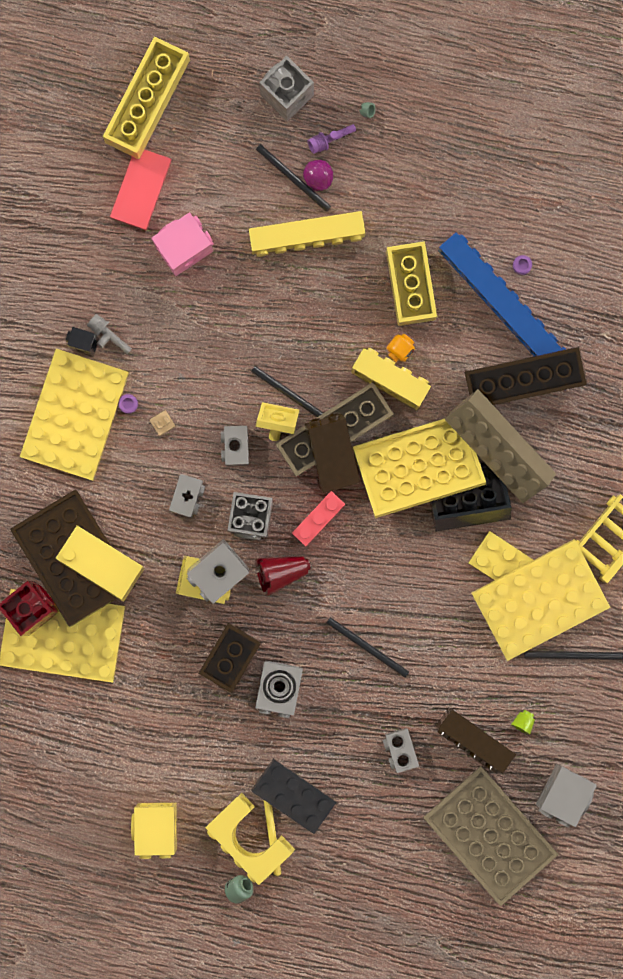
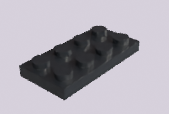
M274 758L251 789L254 794L313 834H315L337 803Z

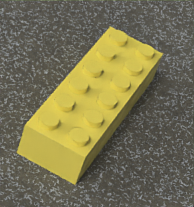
M154 36L103 135L106 144L140 159L190 61L188 52Z

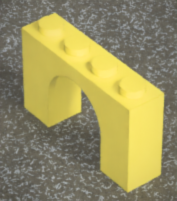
M241 793L205 828L208 830V835L221 844V849L234 858L235 864L248 873V878L260 885L295 849L282 835L268 849L260 853L248 852L239 845L236 838L237 825L255 807Z

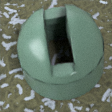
M370 102L361 104L360 114L363 117L372 118L375 114V104Z

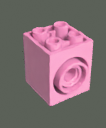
M190 212L179 220L170 222L151 238L154 246L175 276L213 252L212 245L214 244L211 236L207 231H202L203 227L196 215L193 217Z

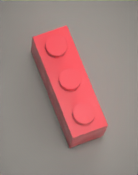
M331 491L292 532V535L305 547L308 546L345 506V503Z

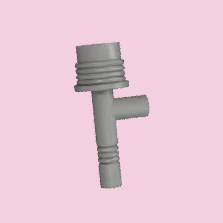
M95 314L87 326L97 336L100 333L104 334L97 342V345L103 348L111 340L128 354L132 348L106 327L109 321H105L104 318Z

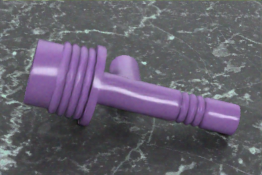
M352 124L341 130L332 131L327 136L319 132L318 135L308 139V146L313 154L328 150V143L355 132L356 127Z

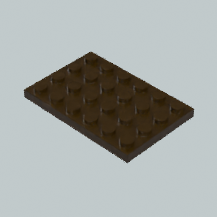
M76 489L10 528L69 627H72L117 599L56 559L76 526L111 546Z

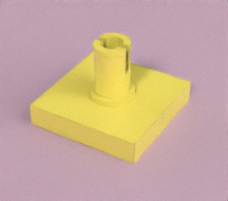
M262 402L256 427L270 429L269 439L279 441L281 432L294 434L299 410Z

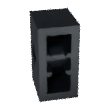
M72 327V330L68 331L66 336L67 346L72 351L94 357L97 342L99 341L98 336L93 332Z

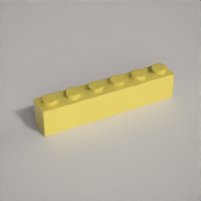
M362 211L250 228L249 235L252 254H257L258 257L268 255V252L274 251L276 254L287 252V249L293 248L295 251L306 249V246L312 245L313 248L323 247L325 243L332 242V245L342 244L344 240H351V242L361 241L365 237Z

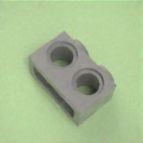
M407 728L385 734L386 739L383 740L385 750H390L391 758H388L391 769H395L399 773L419 767ZM396 736L401 737L403 740L402 744L398 747L392 745V739ZM406 755L408 757L407 764H398V757Z

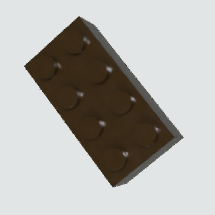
M450 707L447 708L436 724V727L439 728L437 732L447 740L450 737L455 740L453 743L463 751L466 748L470 750L469 755L480 763L482 760L487 762L485 766L496 774L498 771L503 774L516 756L510 749Z

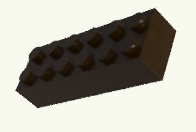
M580 346L464 372L469 396L476 390H479L492 405L588 384Z

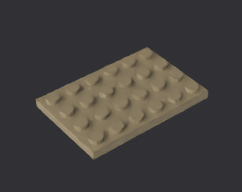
M481 766L423 816L425 821L500 906L559 855Z

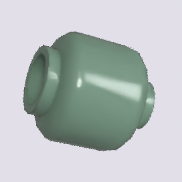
M238 875L227 881L225 894L232 903L239 904L252 896L253 883L247 876Z

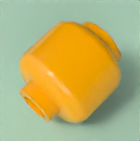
M406 334L395 335L387 345L388 357L396 363L398 360L406 362L415 351V342Z

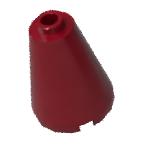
M303 556L270 557L255 560V566L260 568L257 577L263 593L266 592L265 596L272 595L308 575V570H311L309 560Z

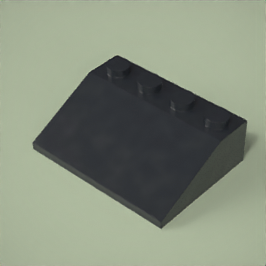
M481 462L480 466L486 480V485L430 501L435 532L511 520L512 507L507 486L485 462Z

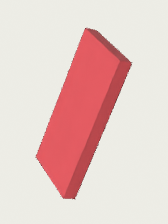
M145 149L140 159L132 156L110 218L147 230L172 159Z

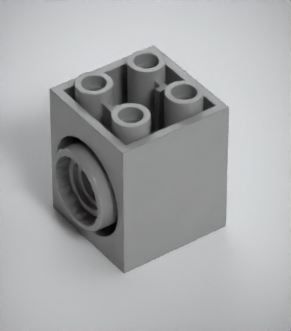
M288 56L280 63L275 64L259 82L260 95L286 121L294 116L314 96V82Z
M234 492L227 531L234 533L235 537L252 540H261V537L267 538L273 498Z
M223 539L188 569L187 580L193 587L198 586L200 588V595L206 602L211 601L214 604L249 574V567ZM217 566H223L225 572L219 574L214 569Z
M265 660L255 708H258L259 712L264 714H270L273 711L278 712V716L289 718L290 715L294 716L303 668ZM283 681L285 689L277 690L274 686L275 682Z
M556 763L536 805L540 808L539 812L552 819L555 816L557 817L556 821L568 828L570 825L576 827L581 816L588 810L597 785Z

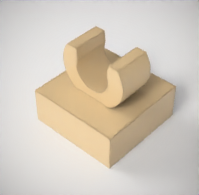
M166 410L150 419L159 436L176 427Z

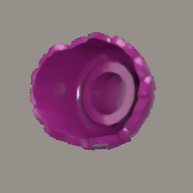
M323 160L308 162L303 170V178L307 185L315 191H323L331 186L334 174L329 163Z

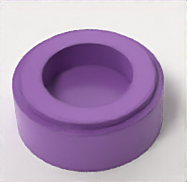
M525 255L518 256L513 262V270L518 275H526L532 268L531 259Z
M131 394L123 395L119 400V408L126 414L134 413L138 408V401Z

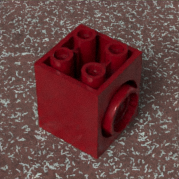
M26 581L0 602V611L21 637L30 636L59 612L49 594L41 585L34 581Z

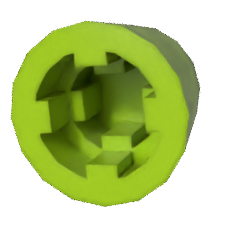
M526 710L523 713L519 712L511 726L530 735L535 719H533L534 715Z

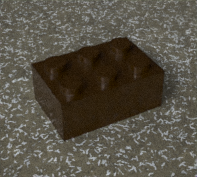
M228 623L198 674L232 693L262 642Z

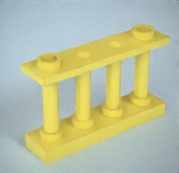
M621 494L616 497L613 495L606 503L608 507L580 541L576 540L584 558L600 570L602 575L599 579L604 583H608L623 565V549L622 551L616 550L595 531L603 523L623 540V530L607 517L614 508L623 515V505L619 503L623 498ZM589 538L612 555L613 562L610 565L603 564L583 547Z

